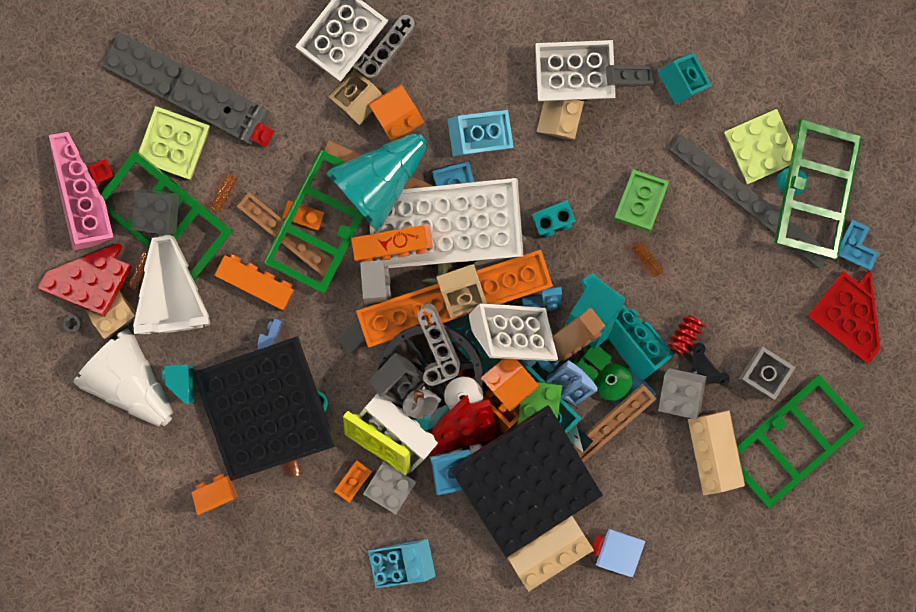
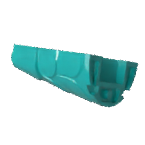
M414 133L386 143L381 148L362 154L358 158L332 167L326 174L377 231L383 226L395 202L400 198L408 180L412 179L427 150L425 145L427 141L421 134L417 136Z

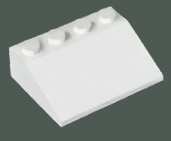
M331 0L295 47L301 54L341 82L388 20L362 0Z
M613 40L536 43L535 66L538 101L616 98L615 86L607 85L605 67L614 65Z
M479 303L468 314L472 332L489 358L558 360L545 308Z
M378 393L359 414L364 422L374 425L379 432L389 435L394 442L408 448L410 452V471L408 474L438 444L435 437L431 433L425 432L416 420H411L403 412L402 408L396 407L391 401L380 397Z

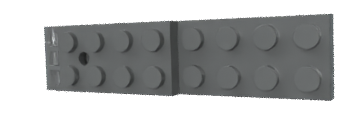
M121 32L117 35L101 65L250 145L254 141L249 138L257 123L263 124L270 112ZM227 108H231V112L229 114L225 113V110Z

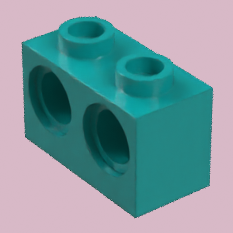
M568 200L531 214L539 236L544 235V238L555 235L554 231L561 228L562 231L568 230L576 222ZM563 211L568 214L566 222H561L558 219L559 212ZM546 218L550 221L548 229H543L540 226L541 219Z

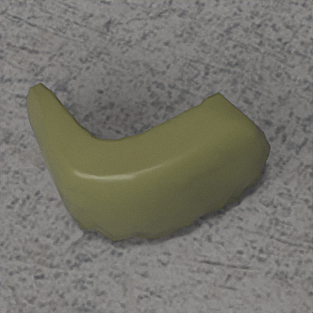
M448 263L438 264L437 276L448 273ZM437 277L425 279L422 283L435 285L438 284Z

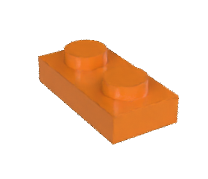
M288 200L282 219L286 218L293 204L292 201ZM300 205L292 222L319 231L325 212Z
M356 460L334 492L350 503L372 470Z

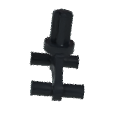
M702 342L696 343L693 348V368L690 369L691 373L707 376L706 382L721 385L728 384L730 381L729 374L726 372L719 373L704 354L706 346Z

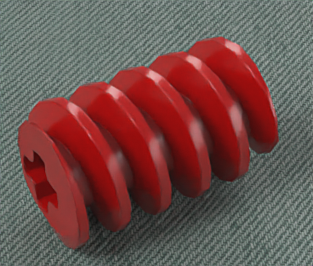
M691 315L682 318L684 323L678 325L680 329L675 330L676 336H672L670 338L672 342L667 343L669 350L685 358L683 353L690 354L687 347H694L691 340L698 341L695 333L702 334L699 327L706 328L702 321Z

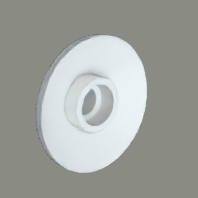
M469 377L453 379L448 383L444 392V399L450 410L461 400V395H468L470 404L483 401L481 386L477 381Z

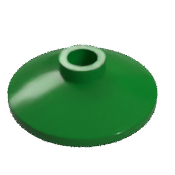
M616 363L608 364L602 371L599 370L597 372L599 374L595 378L594 384L597 387V393L603 399L617 401L624 398L630 392L633 382L632 376L623 365ZM614 377L615 381L613 383H609V379Z

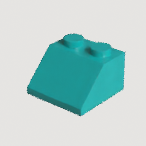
M694 53L677 59L657 71L675 105L712 86Z
M194 364L166 365L165 369H162V381H165V385L185 404L194 403L195 390L192 373L194 372Z

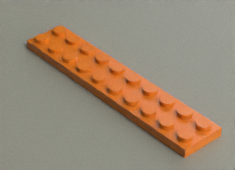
M541 250L476 271L487 304L499 305L553 287ZM439 283L356 311L368 348L390 341L401 331L414 325H419L418 313L424 304L429 303L435 306L442 323L466 316L469 313L450 318ZM425 311V312H424V316L427 315V316L429 317V320H430L431 313L428 314V313Z

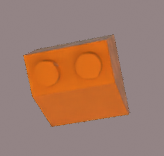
M402 84L369 104L391 142L425 123Z
M502 359L481 377L510 412L540 387L517 359Z
M221 474L212 478L214 482L208 485L205 481L195 486L196 490L192 492L198 515L238 497L229 475L224 477Z

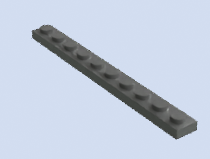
M681 135L670 148V151L776 234L780 212ZM789 220L786 238L823 247ZM796 250L818 269L828 259L823 256Z

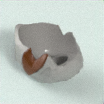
M416 389L406 396L403 402V412L412 418L422 420L424 415L430 416L436 411L441 399L427 389Z

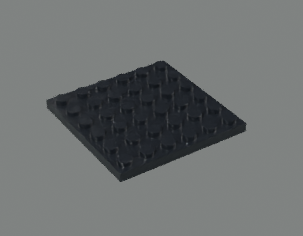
M298 336L192 372L230 481L337 446Z
M549 405L449 468L506 558L603 496Z

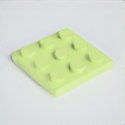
M155 106L139 153L157 168L191 180L211 126Z
M777 109L724 132L746 184L790 165L793 144Z

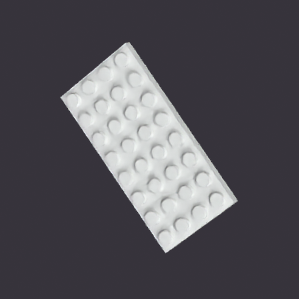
M512 178L404 189L383 226L376 231L370 225V234L419 225H430L433 248L427 249L428 253L425 254L410 252L408 257L398 258V255H393L390 260L384 261L385 267L399 268L523 257L518 179Z

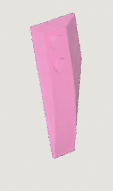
M69 133L49 135L57 183L73 250L93 247L112 239L113 233L105 201L102 195H100L94 180H92Z

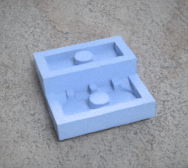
M569 360L547 376L546 382L562 385L561 398L575 406L597 391V387L590 377Z
M608 529L596 565L633 577L645 541Z

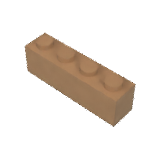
M589 308L552 335L558 360L554 361L555 363L560 359L565 361L572 354L574 355L602 334L600 330L605 327V324L592 308Z

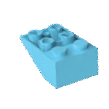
M428 539L368 551L376 588L425 582L436 577Z

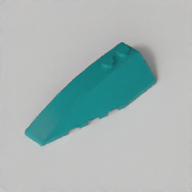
M594 273L581 281L584 291L592 278L596 276ZM623 304L608 338L634 373L643 381L675 354L668 349L667 344L647 321L643 323L637 317L638 313L634 309L629 310Z

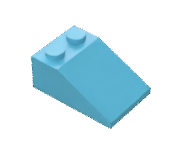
M508 110L460 115L447 119L453 157L514 148Z

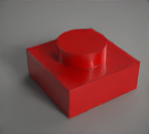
M258 122L249 139L266 148L275 131Z
M107 159L88 166L97 185L115 177Z
M596 535L592 545L594 551L591 554L599 556L605 540L604 536Z

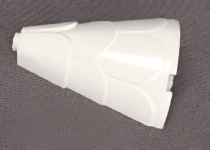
M158 234V237L151 240L144 267L145 275L133 324L134 334H151V332L158 334L203 328V325L209 326V314L198 293V288L188 270V264L175 237Z
M127 328L117 335V339H111L88 361L79 372L81 376L74 379V384L80 389L104 399L107 403L128 411L130 415L158 427L161 425L166 426L172 420L170 416L173 414V411L160 382H157L134 334Z

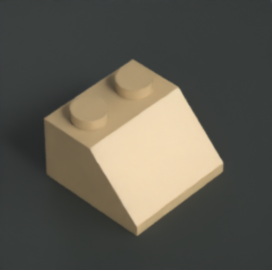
M354 69L331 93L329 98L360 125L372 112L369 104L383 96V94L373 83Z
M544 101L537 132L574 141L584 101Z
M474 264L437 276L450 318L471 312L479 303L487 304Z
M120 290L105 317L86 310L93 325L104 339L112 337L135 320L136 311Z

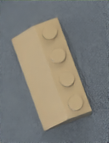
M730 410L700 415L697 419L689 418L688 424L703 495L744 487L745 482Z
M571 516L507 558L529 592L594 550L573 516Z

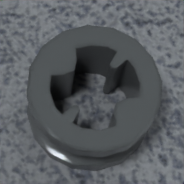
M69 315L63 321V327L68 332H77L82 326L81 319L75 315ZM74 318L77 326L70 329L71 326H68V322Z

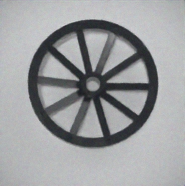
M420 324L401 331L388 343L381 356L378 370L392 357L390 355L394 349L403 341L422 364L412 363L423 374L429 364L436 362L430 345L429 361H427L409 338L424 333ZM444 325L448 337L455 340L452 344L454 350L461 345L472 360V362L460 363L459 370L474 368L475 381L482 388L483 380L481 377H483V367L476 348L462 333ZM434 328L430 330L431 334L434 336L436 335V333L440 334V331L438 329ZM454 365L446 366L449 371L456 369ZM436 373V375L430 376V377H431V378H436L438 375H437V373ZM453 378L450 379V380H447V381H445V382H446V383H449L450 381L453 380ZM439 383L436 387L444 398L445 387L442 383ZM428 385L427 390L433 393L434 385ZM392 402L396 407H400L403 409V406H400Z

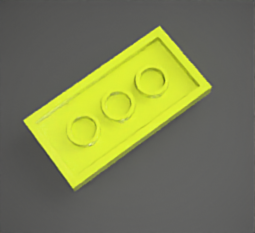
M347 411L343 416L345 435L404 475H407L410 471V452L408 448L394 442L389 435L379 432L374 425L364 422L359 415Z

